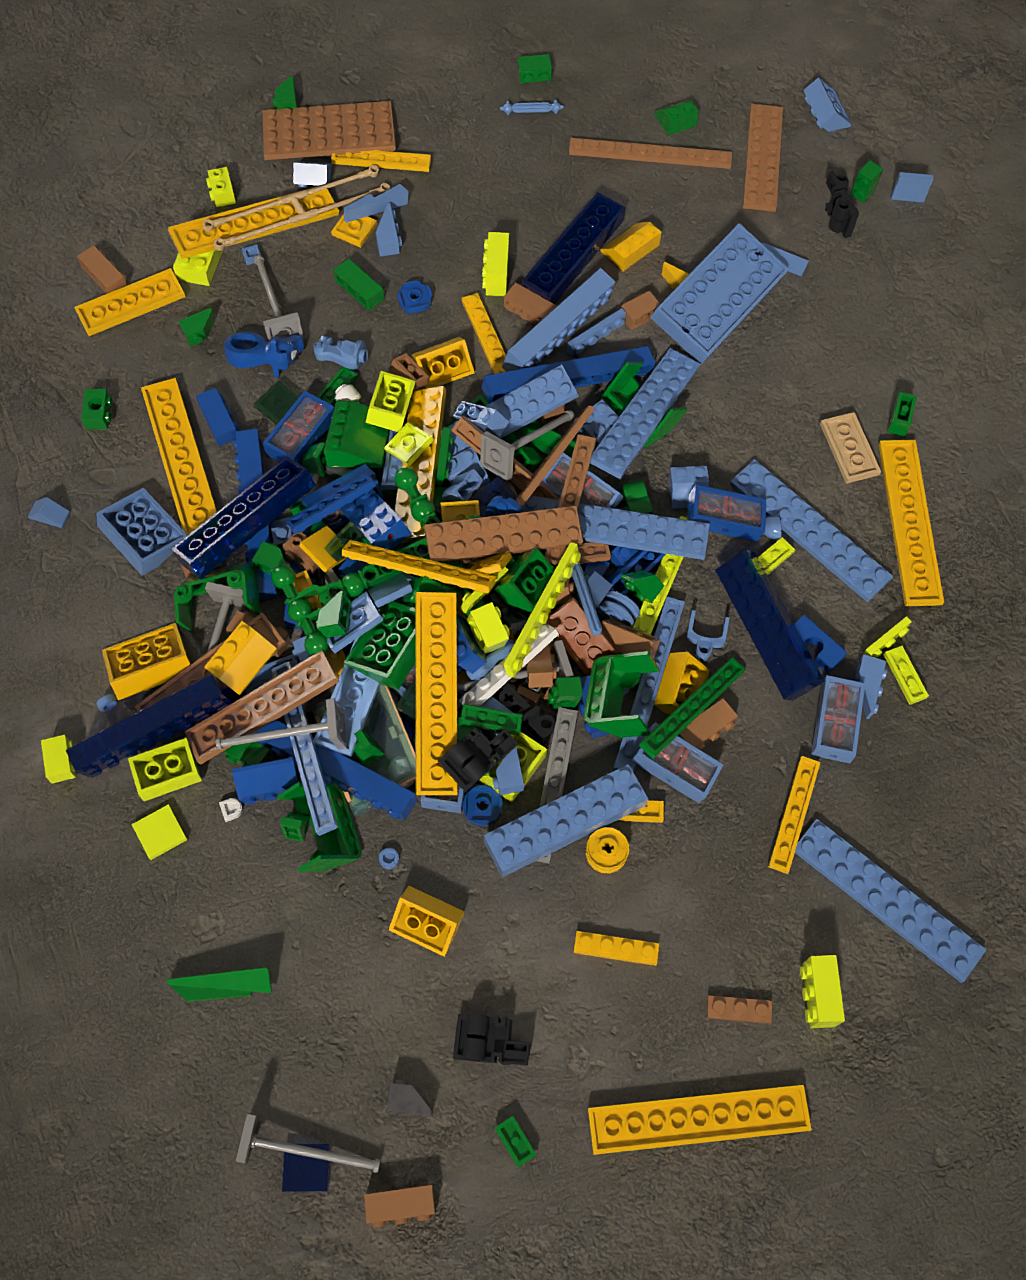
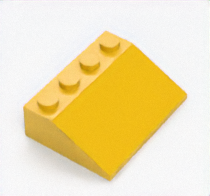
M176 623L102 649L109 681L118 700L165 684L191 665Z

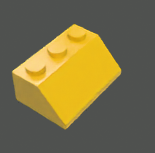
M651 222L636 223L602 247L600 252L621 271H625L660 245L662 232Z
M460 337L411 354L414 362L429 376L425 389L438 387L475 373L465 339Z
M241 621L204 668L237 694L241 695L277 648Z
M689 652L669 653L654 705L670 715L707 681L710 670Z
M408 886L398 901L389 931L445 957L459 929L465 911Z

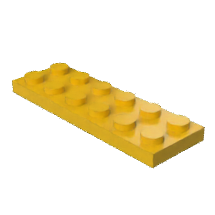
M169 268L74 308L88 336H92L185 298V294L172 269Z

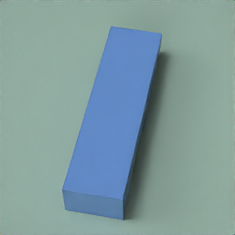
M398 184L376 197L368 194L344 207V221L347 223L383 212L387 203H390L391 209L408 204L409 191L401 184Z

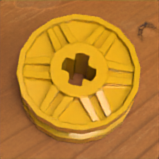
M604 827L590 835L586 846V859L594 870L600 873L611 874L624 866L629 854V843L619 830ZM604 848H608V851H610V853H607V851L604 850Z

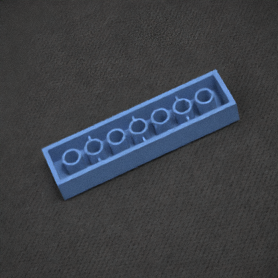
M600 268L508 350L502 368L506 371H514L539 366L542 358L549 357L554 351L553 348L556 346L560 347L565 341L564 338L567 336L571 337L578 326L582 327L589 316H594L600 306L603 307L610 300L608 297L614 292L613 287L616 282Z
M628 764L485 834L484 843L503 878L645 807L648 797Z

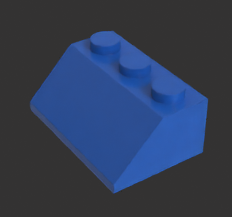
M293 757L232 769L238 799L241 804L253 805L256 801L276 800L279 794L300 782Z

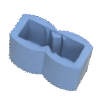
M475 469L457 476L453 480L452 486L443 492L442 499L445 502L468 501L473 491L480 487L482 478Z

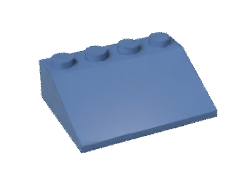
M144 488L96 513L97 527L142 576L160 566L189 539V536Z

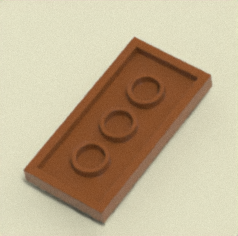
M574 597L548 616L546 623L555 628L559 634L556 639L563 641L565 650L587 676H591L592 665L597 658L620 654L603 632L600 635H592L584 609Z

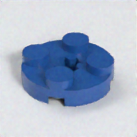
M409 281L403 284L402 289L398 291V303L407 314L420 313L431 307L432 291L428 285L425 286L420 281ZM412 295H416V297H419V298H417V299H412V297H413Z
M496 496L488 504L485 516L505 515V512L507 514L522 513L523 509L512 498L504 499L502 498L503 496Z
M475 786L463 798V813L468 822L477 826H488L497 822L503 808L502 798L490 786ZM481 801H485V804L488 805V808L480 810V808L477 807V805H479Z

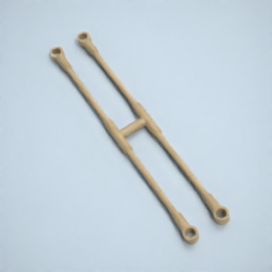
M371 165L368 170L358 172L356 175L308 191L297 192L235 215L215 220L206 219L203 221V229L211 232L214 227L223 225L225 222L289 202L293 203L299 213L289 217L287 220L236 237L215 239L214 248L217 251H222L225 246L234 244L239 240L289 223L293 224L317 216L319 213L355 202L368 194H371L373 197L389 190L390 186L387 183H382L379 188L370 190L368 193L305 212L299 199L358 178L376 177L379 168L376 165Z

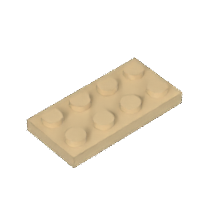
M855 412L821 420L820 426L846 484L880 475V467Z

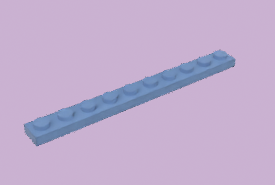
M666 597L654 636L661 639L654 658L659 667V672L644 673L642 675L630 716L639 715L646 726L650 719L685 603L671 597ZM644 736L625 737L622 739L613 770L629 764L632 771H634L636 764L631 759Z
M288 661L271 669L273 677L275 678L292 668V664ZM303 704L284 715L287 728L309 725ZM312 733L290 736L314 828L320 836L338 828Z

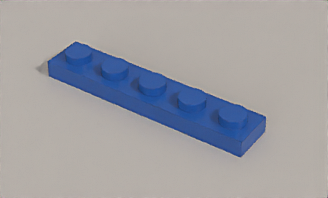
M365 473L285 522L295 535L303 532L307 527L321 521L324 517L336 512L347 503L353 502L355 498L368 493L376 486L375 482Z

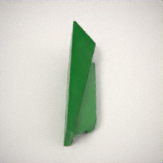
M532 421L521 427L523 437L539 429L542 425ZM550 430L526 445L533 447L534 450L548 457L562 438V435ZM571 441L563 451L570 458H572L576 442Z
M268 967L167 979V984L187 1002L251 997L252 992L272 993L271 971Z

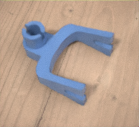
M692 610L686 638L691 643L697 644L696 659L698 661L703 659L702 662H706L713 648L724 646L730 618H725L721 637L708 638L698 635L693 631L696 611Z

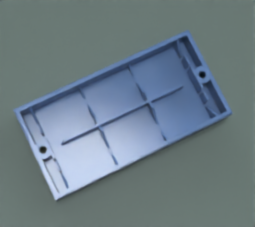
M739 223L662 302L650 318L702 365L781 280L789 268Z

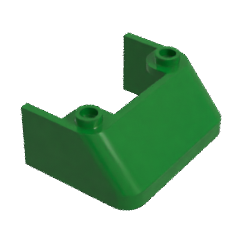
M641 361L626 362L600 399L619 417L640 389L639 383L634 376L643 365ZM686 407L671 408L644 447H649L672 431L688 409Z
M249 562L191 576L178 586L174 592L176 622L190 633L194 632L191 599L192 597L208 593L205 590L207 582L229 586L232 589L242 588L244 604L256 615L260 614L256 568Z
M649 651L602 656L594 661L584 710V720L589 726L619 738L648 736L650 734L649 729L639 715L620 717L624 688L636 686L640 681L641 674L659 672V667Z
M302 782L296 783L277 796L278 800H293L295 810L301 815L310 817V823L319 851L314 852L310 856L309 862L297 868L298 872H323L351 863L362 855L345 794L336 786L337 784H326L338 828L320 836L315 831Z

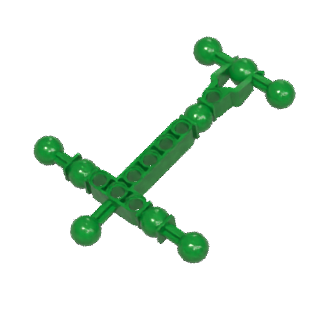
M406 466L397 470L394 476L395 484L399 489L407 491L411 499L409 501L411 514L416 521L420 522V526L423 527L425 534L424 526L426 524L441 523L436 517L435 507L427 499L426 494H420L416 486L418 475L413 468ZM470 515V516H468L466 519H474V518H482V517L479 516V515ZM426 538L397 551L430 560L428 552L426 554L418 553L420 549L428 550ZM459 560V561H452V562H450V563H448V562H444V563H443V564H447V565H451V566H455V567L467 569L464 565H461V561H460V560ZM369 564L362 571L358 570V573H348L343 577L342 581L339 579L338 582H332L321 587L312 585L298 593L294 586L295 571L287 565H279L273 569L271 581L274 586L283 589L287 597L285 603L289 605L287 610L288 616L291 620L298 622L296 627H302L306 635L304 642L305 650L308 654L314 655L321 650L324 653L327 652L329 645L327 637L321 632H317L313 622L318 620L319 611L323 607L312 612V606L306 599L318 595L319 601L325 606L334 597L331 596V592L334 590L343 591L347 597H356L363 593L364 589L367 590L368 587L371 588L404 572L395 569L385 571L383 566ZM370 573L376 575L375 578L371 580L366 579V576ZM449 584L453 587V590L460 592L462 598L469 591L473 593L469 588H461L457 585ZM481 599L464 615L468 618L470 611L486 605V603Z

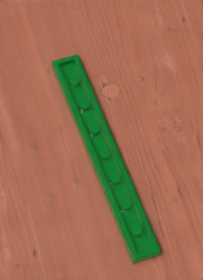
M731 657L641 741L638 746L654 759L731 686L746 669Z

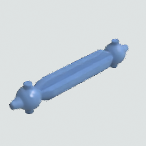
M554 100L552 104L541 102L515 103L513 105L506 101V104L500 107V110L504 111L506 115H510L512 111L515 113H544L551 110L554 114H557L564 106L560 105L557 100Z

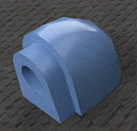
M779 515L766 516L765 532L763 534L770 539L781 538Z

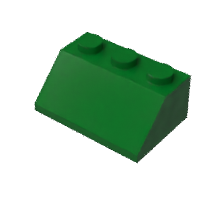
M535 547L521 554L496 586L495 591L507 604L532 612L555 569L538 548Z

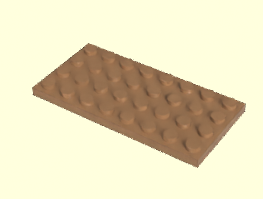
M391 101L262 110L265 160L329 156L333 153L342 155L347 152L356 154L361 153V151L375 150L396 151Z

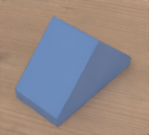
M46 497L35 501L28 518L63 528L70 512Z

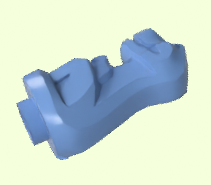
M323 335L317 343L313 344L315 357L319 361H333L341 366L355 370L360 368L363 363H366L368 359V350L363 340H357L356 343L348 340H339L337 345H334L332 337Z
M509 638L505 646L488 653L485 656L487 663L473 674L465 670L471 681H479L484 678L488 672L508 656L515 641Z

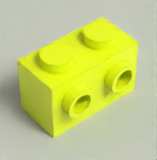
M227 167L208 170L209 178H206L208 188H212L209 191L211 201H215L216 207L236 204Z
M66 735L41 740L46 778L51 783L76 778L75 771L78 768L76 760L72 756V752H75L73 741H70Z

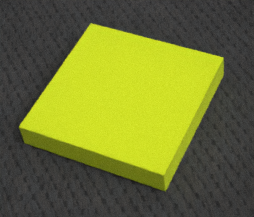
M407 422L384 449L389 454L411 466L434 439L428 433Z
M169 804L132 824L150 860L187 841Z

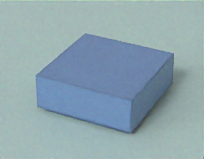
M258 244L241 249L246 265L253 264L254 257L261 255Z

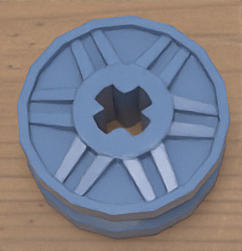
M608 591L603 601L597 607V611L604 620L611 618L630 627L633 626L634 620L640 615L638 606L631 599L615 591Z

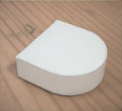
M229 798L219 802L225 822L234 820L242 814L243 807L238 799Z

